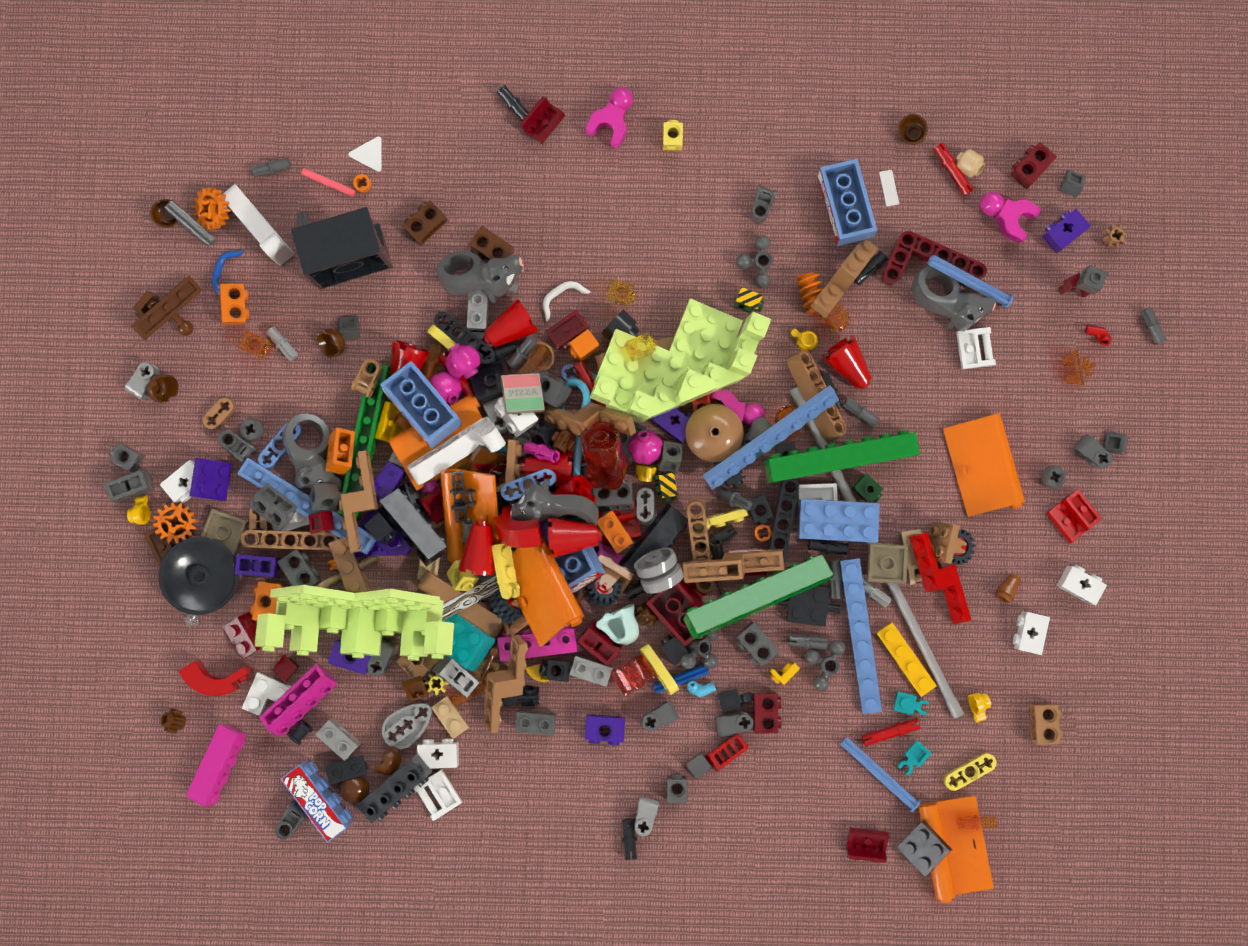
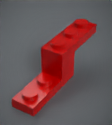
M928 532L910 536L925 592L943 589L953 624L972 620L956 565L938 568Z

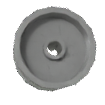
M661 548L651 551L635 562L634 569L637 576L641 578V585L646 593L653 594L665 591L678 584L684 577L681 566L676 563L677 557L672 548Z

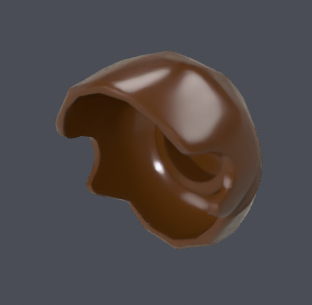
M909 114L899 123V135L904 143L917 145L926 138L928 133L927 122L919 114Z
M161 199L152 205L150 215L152 221L157 226L170 228L179 223L165 210V206L170 201L178 205L174 200Z
M329 328L317 334L318 345L328 358L339 356L344 352L345 340L338 330Z
M157 374L148 382L147 391L149 397L155 402H169L171 397L178 394L179 384L172 375Z
M391 746L389 752L382 755L383 761L380 764H375L374 771L383 775L395 773L401 764V753L398 748Z
M360 776L340 782L339 791L341 797L351 804L360 803L367 797L369 792L367 779Z

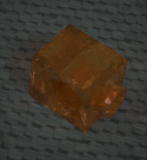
M837 302L826 318L820 314L821 318L833 332L838 329L841 332L850 325L848 321L851 319V316L839 302Z
M246 330L238 348L264 359L271 350V342ZM259 341L260 347L257 350H253V344Z

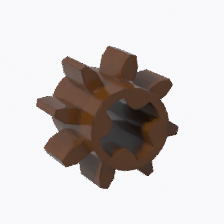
M562 430L561 433L556 431L551 438L552 442H554L552 447L563 454L567 450L571 452L576 445V442L573 441L575 437L566 430Z
M646 602L635 609V618L641 626L646 625L649 628L659 620Z
M170 708V712H165L162 715L161 725L164 727V731L176 734L177 729L182 730L184 728L186 717L182 715L183 711Z

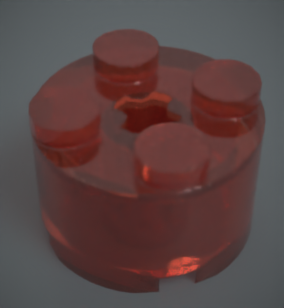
M596 422L589 429L585 428L583 430L581 442L587 464L597 467H613L617 465L623 453L619 429L617 430L609 422Z
M603 445L598 447L596 451H593L586 468V476L591 486L596 489L618 490L624 481L629 467V459L625 453L624 455L621 454L619 449L614 446Z
M643 653L611 672L613 679L624 696L632 693L634 689L636 691L643 687L646 680L649 682L657 677V674Z

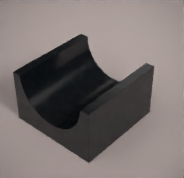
M368 207L291 229L303 273L320 290L393 268L379 223L373 224Z

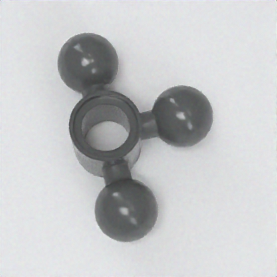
M765 235L759 236L755 241L756 247L760 250L755 258H750L747 254H741L736 259V264L739 268L747 269L750 265H754V268L759 271L755 278V283L759 288H766L770 284V277L766 274V271L772 263V256L766 250L770 247L771 242ZM765 258L768 264L762 266L758 263V259Z
M718 630L704 635L702 639L692 640L687 645L688 653L684 654L680 660L683 668H693L696 664L695 658L697 656L703 657V665L706 668L712 669L717 666L718 658L711 653L712 643L710 641L717 639Z
M835 640L831 643L830 656L821 658L819 653L813 649L808 650L804 655L806 663L810 665L820 664V669L823 671L822 675L814 679V687L819 691L826 690L829 686L828 676L834 675L839 671L840 665L837 661V656L845 652V644L840 640ZM829 660H832L834 662V668L830 671H827L825 669V663Z

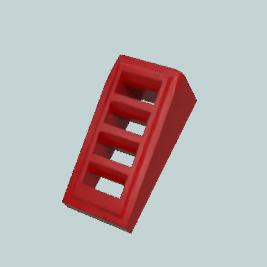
M735 733L706 754L705 757L715 771H720L749 749L741 735ZM733 740H735L738 743V745L741 748L740 750L736 748V746L732 742ZM727 745H729V746L731 747V749L733 750V752H734L733 755L731 754V752H730V751L728 750V748L726 747ZM720 750L724 751V753L728 757L727 759L724 758ZM715 754L717 755V757L719 758V760H720L722 763H720V764L718 763V761H717L716 758L714 757Z

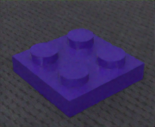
M195 458L190 496L226 501L232 463Z

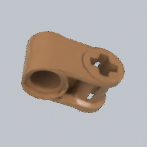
M372 359L365 360L352 383L351 390L359 391L365 394L367 398H370L382 373L381 364ZM375 364L376 371L369 374L368 366Z

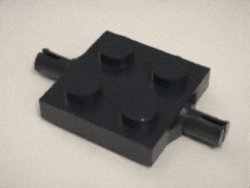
M817 586L775 604L786 606V622L821 627L826 626V618L829 612L840 613L841 611L839 610L841 605H833L829 602L830 588Z

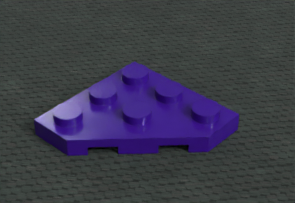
M378 509L371 510L358 526L369 532L364 525L380 511ZM397 533L391 543L383 545L376 540L368 554L357 552L355 556L356 558L409 555L412 549Z

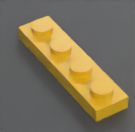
M890 622L876 632V635L920 697L937 686L893 622Z

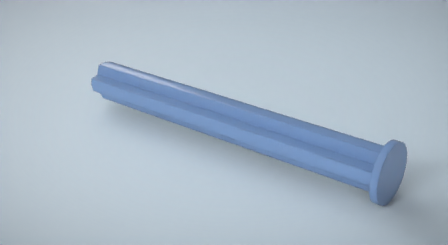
M936 255L929 258V266L981 294L993 298L996 302L1002 304L1003 308L1009 307L1012 303V294H1006Z
M849 738L843 739L841 746L909 807L910 812H913L919 806L920 799L916 800Z

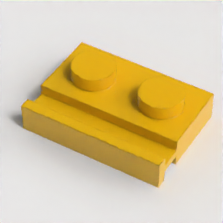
M385 401L374 438L388 442V439L404 431V429L399 428L394 423L399 410L393 403Z

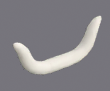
M568 281L560 284L543 299L542 308L545 321L548 322L550 320V301L568 288H574L584 294H589L590 291L578 282Z

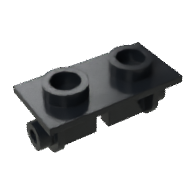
M412 482L401 485V493H405L412 506L420 510L423 519L426 518L425 514L427 512L421 501L417 503L415 499L421 498L420 491H416Z
M525 686L523 687L522 695L501 698L502 704L504 706H518V700H521L522 706H535V704H539V687Z
M363 755L326 765L329 785L367 775L366 769H368L366 761L364 762Z

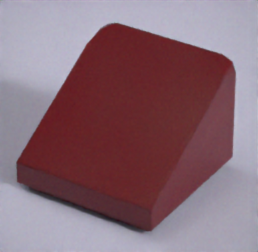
M331 511L308 515L311 534L333 531L335 529Z
M284 654L272 670L284 682H287L300 666Z

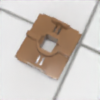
M428 655V657H421L422 662L417 665L414 661L407 660V656H401L396 662L410 678L421 675L423 679L440 659H432V655Z

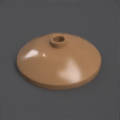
M718 404L706 405L696 410L689 418L685 430L686 441L690 450L700 459L708 462H721L740 448L743 440V426L737 414L728 407ZM712 429H717L719 434L717 436L712 435Z

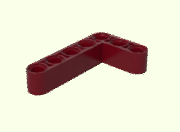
M905 231L899 236L882 272L881 280L885 285H894L901 278L911 255L928 263L931 256H937L938 253H942L945 256V261L954 266L955 261H960L963 271L980 280L986 275L987 268L982 262L917 233ZM902 238H908L911 244L905 245ZM920 245H925L928 248V253H923L920 250ZM895 255H901L903 262H897ZM972 269H978L980 276H975ZM887 272H893L895 279H889Z

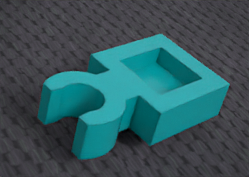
M897 691L893 710L913 715L914 710H916L921 715H927V712L921 710V705H929V702L926 700H919L917 702L916 695Z
M915 740L903 753L907 759L901 760L897 767L901 769L903 765H907L908 769L905 771V774L908 776L912 773L914 765L920 768L932 753L918 740Z

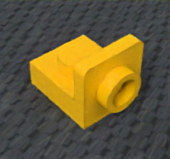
M794 662L791 664L787 663L780 670L782 672L781 675L773 668H770L769 671L772 673L770 678L777 684L781 682L785 685L800 667Z

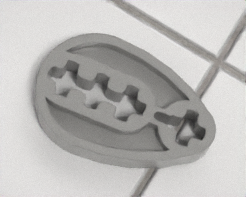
M415 703L405 706L388 716L382 726V736L389 746H394L398 749H405L411 746L420 738L430 723L433 713L432 706L428 703ZM420 707L428 709L426 712L428 716L422 715L416 718L421 711ZM405 719L413 721L411 724L413 728L407 727L404 730V735L402 733L396 736L397 741L389 739V732L395 733L398 730V725L400 727L405 725Z

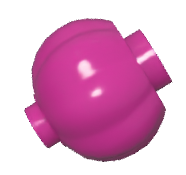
M457 343L449 348L450 353L446 358L445 364L452 376L456 378L463 376L466 380L478 373L476 368L481 363L480 355L474 347L469 345L460 346Z
M440 372L430 379L431 385L449 406L458 401L462 393L459 378L452 376L448 372Z
M643 430L631 437L627 448L628 452L632 453L633 461L638 464L649 465L660 458L663 442L655 432Z

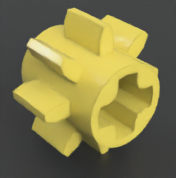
M431 673L428 675L431 678L430 681L425 682L430 687L428 692L434 690L435 695H438L439 690H442L444 693L447 691L444 687L448 685L446 681L437 674L436 676ZM435 680H441V687L439 685L437 687L434 686Z

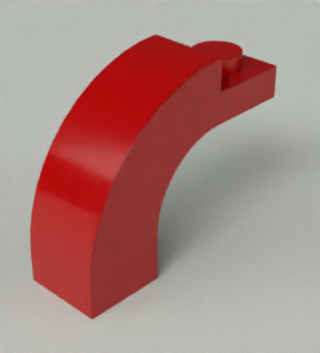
M510 505L503 506L502 514L494 517L493 520L498 538L504 545L515 548H529L542 545L543 533L539 519L527 521L512 520L510 518Z
M196 660L178 672L185 683L196 692L208 696H221L239 690L240 686L238 683L240 684L249 678L248 674L253 671L247 665L226 678H217L206 670L201 660Z

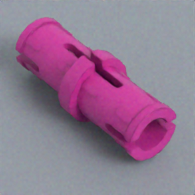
M528 441L523 447L525 453L534 455L540 460L546 459L555 463L560 458L558 451L549 449L543 444L537 445Z

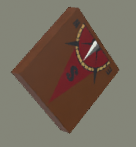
M478 445L462 470L495 475V481L497 482L506 469L507 455L498 451L490 452L487 447Z

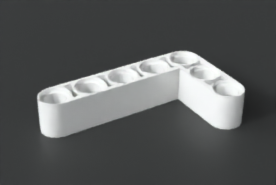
M236 184L223 193L226 194L225 201L230 203L228 205L230 209L258 240L259 246L275 263L281 266L294 255L293 251Z
M484 417L408 465L407 469L418 485L423 484L442 470L447 469L474 452L478 445H486L490 452H495L501 449L506 442L493 422L488 417Z

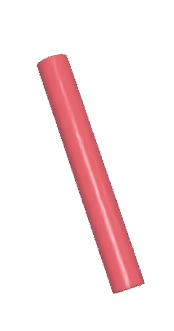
M303 168L301 172L302 176L351 197H354L356 194V190Z

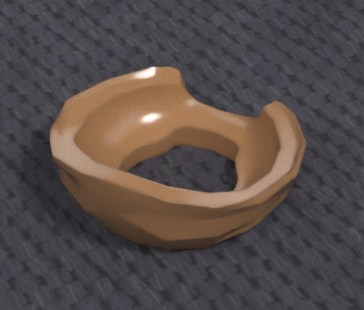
M537 341V345L526 359L533 371L534 369L542 372V370L547 371L555 361L553 349L542 341ZM536 351H544L547 354V361L543 365L535 366L531 362L533 354Z

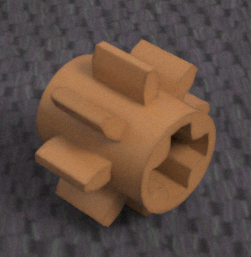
M1113 224L1109 227V230L1105 229L1103 231L1105 237L1101 241H1105L1107 244L1106 248L1113 246L1114 249H1117L1119 244L1123 245L1126 243L1124 237L1127 233H1124L1122 230L1123 226L1115 228Z

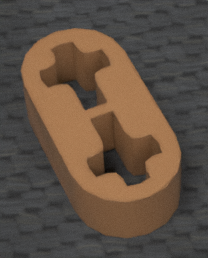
M228 398L218 400L203 417L205 427L212 430L219 429L234 413L235 403ZM223 403H229L228 407L230 409L228 411L223 410ZM217 415H219L215 419L217 423L215 425L210 424L211 421L209 420V418H215Z
M250 508V530L258 529L260 523L261 529L269 531V522L262 516H260L259 520L258 514H255V511ZM250 533V535H251L254 539H256L255 535L252 534V533Z

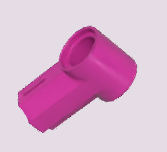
M598 541L599 550L596 552L597 556L599 557L601 554L610 557L618 565L623 555L617 554L615 550Z

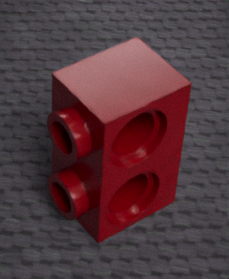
M1041 142L1036 146L1032 144L1025 152L1027 156L1023 160L1019 158L1012 166L1014 170L1010 175L1026 189L1039 178L1057 157ZM1035 154H1039L1042 161H1038L1035 158ZM1022 168H1027L1029 175L1024 174Z
M593 620L582 632L577 642L608 666L620 653L623 644L614 642L604 631L597 628V622Z
M776 692L753 693V732L755 734L778 733V728H782V719L778 717V709H781V697H778ZM766 698L772 699V705L769 708H764L762 705L763 700ZM765 718H771L773 721L772 725L768 728L762 724Z

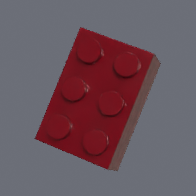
M682 578L675 586L651 595L646 604L678 640L686 646L693 638L683 618L688 609L694 606L702 607L704 602Z

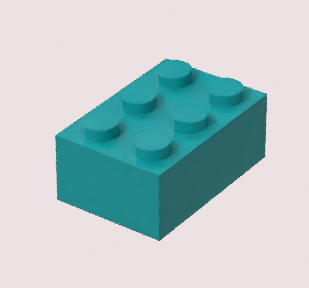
M457 613L443 621L454 623L452 655L447 656L465 669L475 672L496 639Z

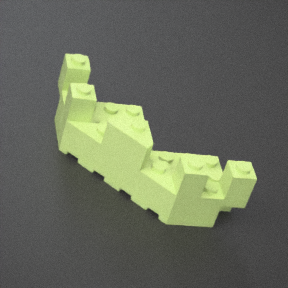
M689 299L669 351L615 329L589 398L606 404L605 407L632 415L634 421L642 423L737 383L751 374L757 355L754 353L759 341L765 337L771 319L752 312L746 318L741 333L737 337L743 320Z
M299 585L271 589L270 597L277 598L276 614H258L255 646L262 647V651L274 652L275 648H283L284 630H291L289 651H297V655L309 656V652H317L319 630H327V633L338 634L339 631H342L340 654L352 655L353 658H364V655L380 656L382 635L394 636V633L402 634L400 656H407V660L419 661L420 657H428V655H432V659H443L444 656L452 655L454 623L442 621L444 601L440 600L438 596L396 589L352 593Z

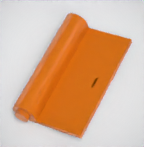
M468 395L450 405L451 409L459 417L462 426L432 449L482 419L477 409L480 405L475 396L471 398ZM413 427L388 439L416 491L424 487L425 483L441 477V473L425 483L418 485L408 471V465L432 450ZM474 452L447 469H456L467 463Z
M997 413L943 428L967 516L970 517L1008 506L1011 509L1022 507L1025 498L1001 414Z
M454 468L445 469L440 472L448 561L452 562V564L455 560H461L464 550V542L461 541L463 537V521L456 523L455 510L451 509V506L454 505V497L450 493V490L453 489L452 473L462 471L465 489H475L473 501H476V504L467 506V520H474L475 523L479 519L488 520V524H491L493 528L494 543L496 545L500 544V540L493 520L494 517L498 516L495 475ZM456 475V481H460L461 476ZM457 484L456 488H461V484ZM461 493L456 495L457 500L463 497ZM465 494V501H469V494ZM459 512V518H463V512Z
M544 537L541 546L517 548L512 553L516 583L520 586V596L516 600L540 647L545 645L565 626L571 625L575 627L581 624L584 618V614L555 558H550L551 551Z
M976 795L920 804L918 809L921 822L925 820L953 849L931 871L936 900H939L941 903H950L957 894L994 889Z

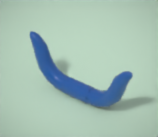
M244 250L228 251L217 259L212 275V286L217 294H219V279L224 262L229 258L242 255Z

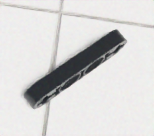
M439 312L436 314L434 322L442 332L456 343H459L460 346L467 345L472 339L477 340L478 344L475 349L480 355V362L484 365H491L495 362L496 353L490 346L448 313ZM440 318H446V321L452 326L448 328L445 324H441ZM456 328L463 329L461 337L456 338L453 336V331ZM480 349L487 354L491 352V359L486 358L483 360L484 356L479 352Z

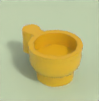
M793 329L790 332V336L797 339V346L800 350L810 352L816 348L818 337L813 331L807 330L800 333L797 329Z
M637 463V480L652 482V478L656 475L657 466Z
M147 496L136 497L135 506L127 510V518L130 523L146 525L150 522L151 513L147 505Z
M986 693L968 695V704L974 714V721L977 723L986 720L985 711L991 707L989 696Z

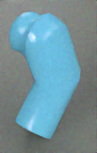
M690 681L687 684V690L697 697H703L716 691L713 682L704 686L696 681Z

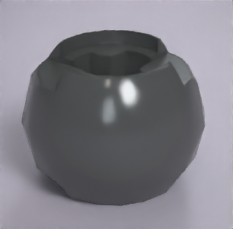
M247 418L240 424L239 428L241 437L248 442L259 440L264 431L262 423L255 418ZM253 427V429H255V432L250 433L248 428Z
M1056 465L1046 467L1041 475L1042 483L1047 488L1053 490L1062 487L1066 480V473ZM1056 474L1057 478L1051 480L1050 477Z

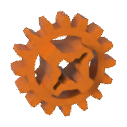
M203 188L202 192H197L199 198H194L196 205H193V208L196 209L194 216H198L197 223H202L201 226L207 227V229H220L221 225H226L224 219H229L227 212H230V209L227 208V205L230 203L225 201L226 194H222V190H216V188Z
M172 502L169 508L166 504L164 505V511L157 510L159 516H154V520L157 523L153 524V528H158L155 534H161V541L167 538L168 544L172 540H175V544H177L180 539L185 540L186 536L192 537L190 531L196 530V527L192 524L197 523L196 519H191L194 516V512L188 513V506L183 509L182 503H179L178 507H176L174 502ZM170 512H174V514H172V515H170V516H165L166 514H168V513H170ZM182 514H184L187 517L188 523L187 521H183L181 517ZM178 520L179 525L172 527V523L170 522ZM161 524L168 528V534L162 529ZM181 530L185 531L180 535H176V533Z

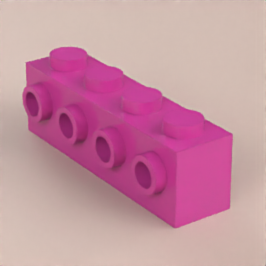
M571 625L565 626L541 647L531 629L522 630L521 634H519L528 646L525 658L578 651L576 630L571 628ZM505 632L502 633V637L497 638L500 661L510 660L511 635Z
M315 664L259 718L267 731L282 737L311 708L315 707L326 694L330 693L338 683L328 670Z
M229 724L218 725L186 797L204 807L214 806L218 802L220 792L228 781L229 772L236 764V757L245 744L246 733Z

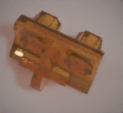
M1078 350L1062 356L1064 367L1075 365L1076 372L1065 374L1067 384L1085 385L1082 370L1085 369L1086 376H1091V368L1096 367V363H1090L1089 356L1083 357L1084 364L1081 365Z

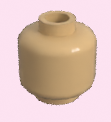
M968 149L965 152L961 151L955 160L958 169L968 178L979 176L985 167L983 156L972 149Z

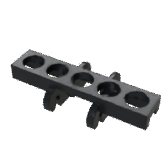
M453 472V489L450 490V493L453 494L454 505L451 506V509L455 510L456 523H459V521L466 522L467 506L476 504V501H473L475 489L469 488L466 490L463 472ZM456 475L461 476L460 481H456ZM461 484V488H456V485ZM461 493L463 495L462 499L457 500L456 495ZM465 494H469V501H465ZM459 512H463V518H459Z

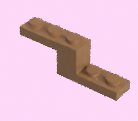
M866 239L861 240L810 307L826 318L878 248Z
M592 402L575 414L549 405L543 411L545 422L556 425L560 430H566L586 439L602 427L630 436L636 432L632 415Z
M508 440L505 484L517 480V476H520L521 465L518 464V456L522 454V445H519L517 440ZM526 480L523 484L525 490H528L534 482ZM517 483L518 488L511 489L509 486L506 495L513 497V493L516 491H520V494H522L519 483Z
M366 450L359 451L358 457H356V464L358 469H361L362 475L359 476V483L361 488L364 487V491L341 494V499L339 500L340 510L344 511L345 517L342 519L343 529L347 530L348 535L345 543L347 550L350 549V553L362 552L356 513L378 509L370 455Z
M348 536L330 542L329 546L346 592L360 593L372 591L366 572H361L355 553H350V549L347 550L345 539Z
M783 549L724 553L723 559L683 562L685 583L743 579L746 572L784 570Z
M519 634L511 635L509 670L487 673L484 724L490 733H497L501 723V698L523 694V687L525 686L524 670H526L525 655L528 651V646Z

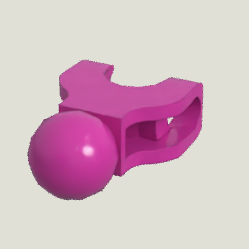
M623 87L613 90L609 98L610 103L608 102L605 108L592 113L585 129L586 135L594 136L599 128L603 126L610 127L613 130L611 146L615 149L621 146L627 134L624 118L626 110L633 104L631 91Z
M996 192L984 194L980 201L981 211L986 215L994 216L993 219L998 222L1001 234L1016 243H1023L1027 236L1026 232L1019 226V217L1024 216L1033 219L1038 217L1041 211L1038 206L1028 200L1013 202L1007 199L1004 201L1003 197Z
M718 390L709 394L712 400L721 402L724 406L734 411L742 424L744 422L747 426L751 427L757 418H766V412L760 404L750 403L746 405L739 402L730 391Z

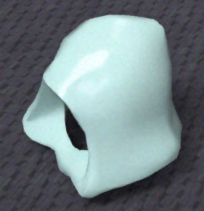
M629 604L612 613H606L596 623L597 628L604 631L618 644L628 645L634 642L639 635L638 623L634 615V604Z

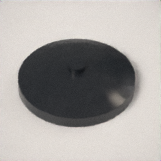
M192 537L182 540L167 551L160 563L158 571L160 590L165 599L181 612L192 615H204L217 611L226 605L236 592L239 582V574H235L236 559L225 545L214 539Z

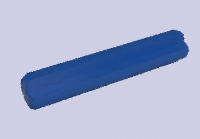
M702 664L676 674L672 678L678 686L707 675L709 671ZM660 681L653 684L656 693L666 690Z

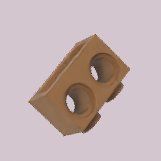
M1030 704L1031 743L1036 745L1060 744L1063 733L1061 727H1059V720L1062 714L1057 704ZM1048 709L1050 715L1047 719H1044L1043 712ZM1046 729L1051 731V735L1048 738L1044 737Z

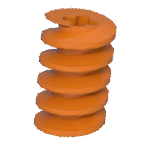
M811 272L795 277L796 279H801L797 283L799 287H803L799 290V293L805 294L801 297V300L807 301L803 305L804 308L809 309L805 314L817 312L810 306L823 290V288H817L822 282L815 280V278L820 276L819 273Z

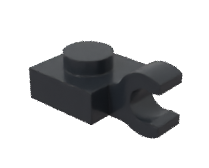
M737 689L718 693L722 713L741 709L740 703L753 701L751 692L738 694Z

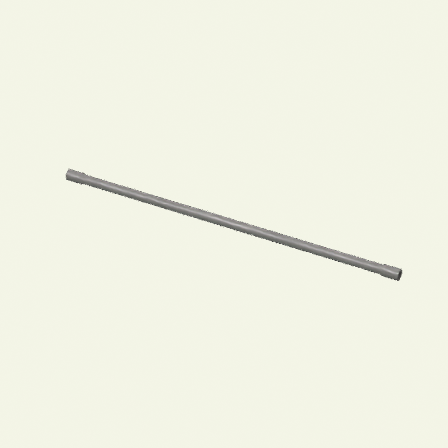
M798 387L789 391L797 407L805 403ZM814 419L807 422V425L819 449H825L824 445H827V442L821 436ZM841 470L831 471L845 501L857 502ZM887 583L946 700V705L953 718L962 716L964 712L957 698L954 697L899 585Z

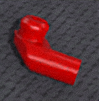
M1086 326L1085 334L1095 335L1102 346L1110 345L1111 336L1104 327Z

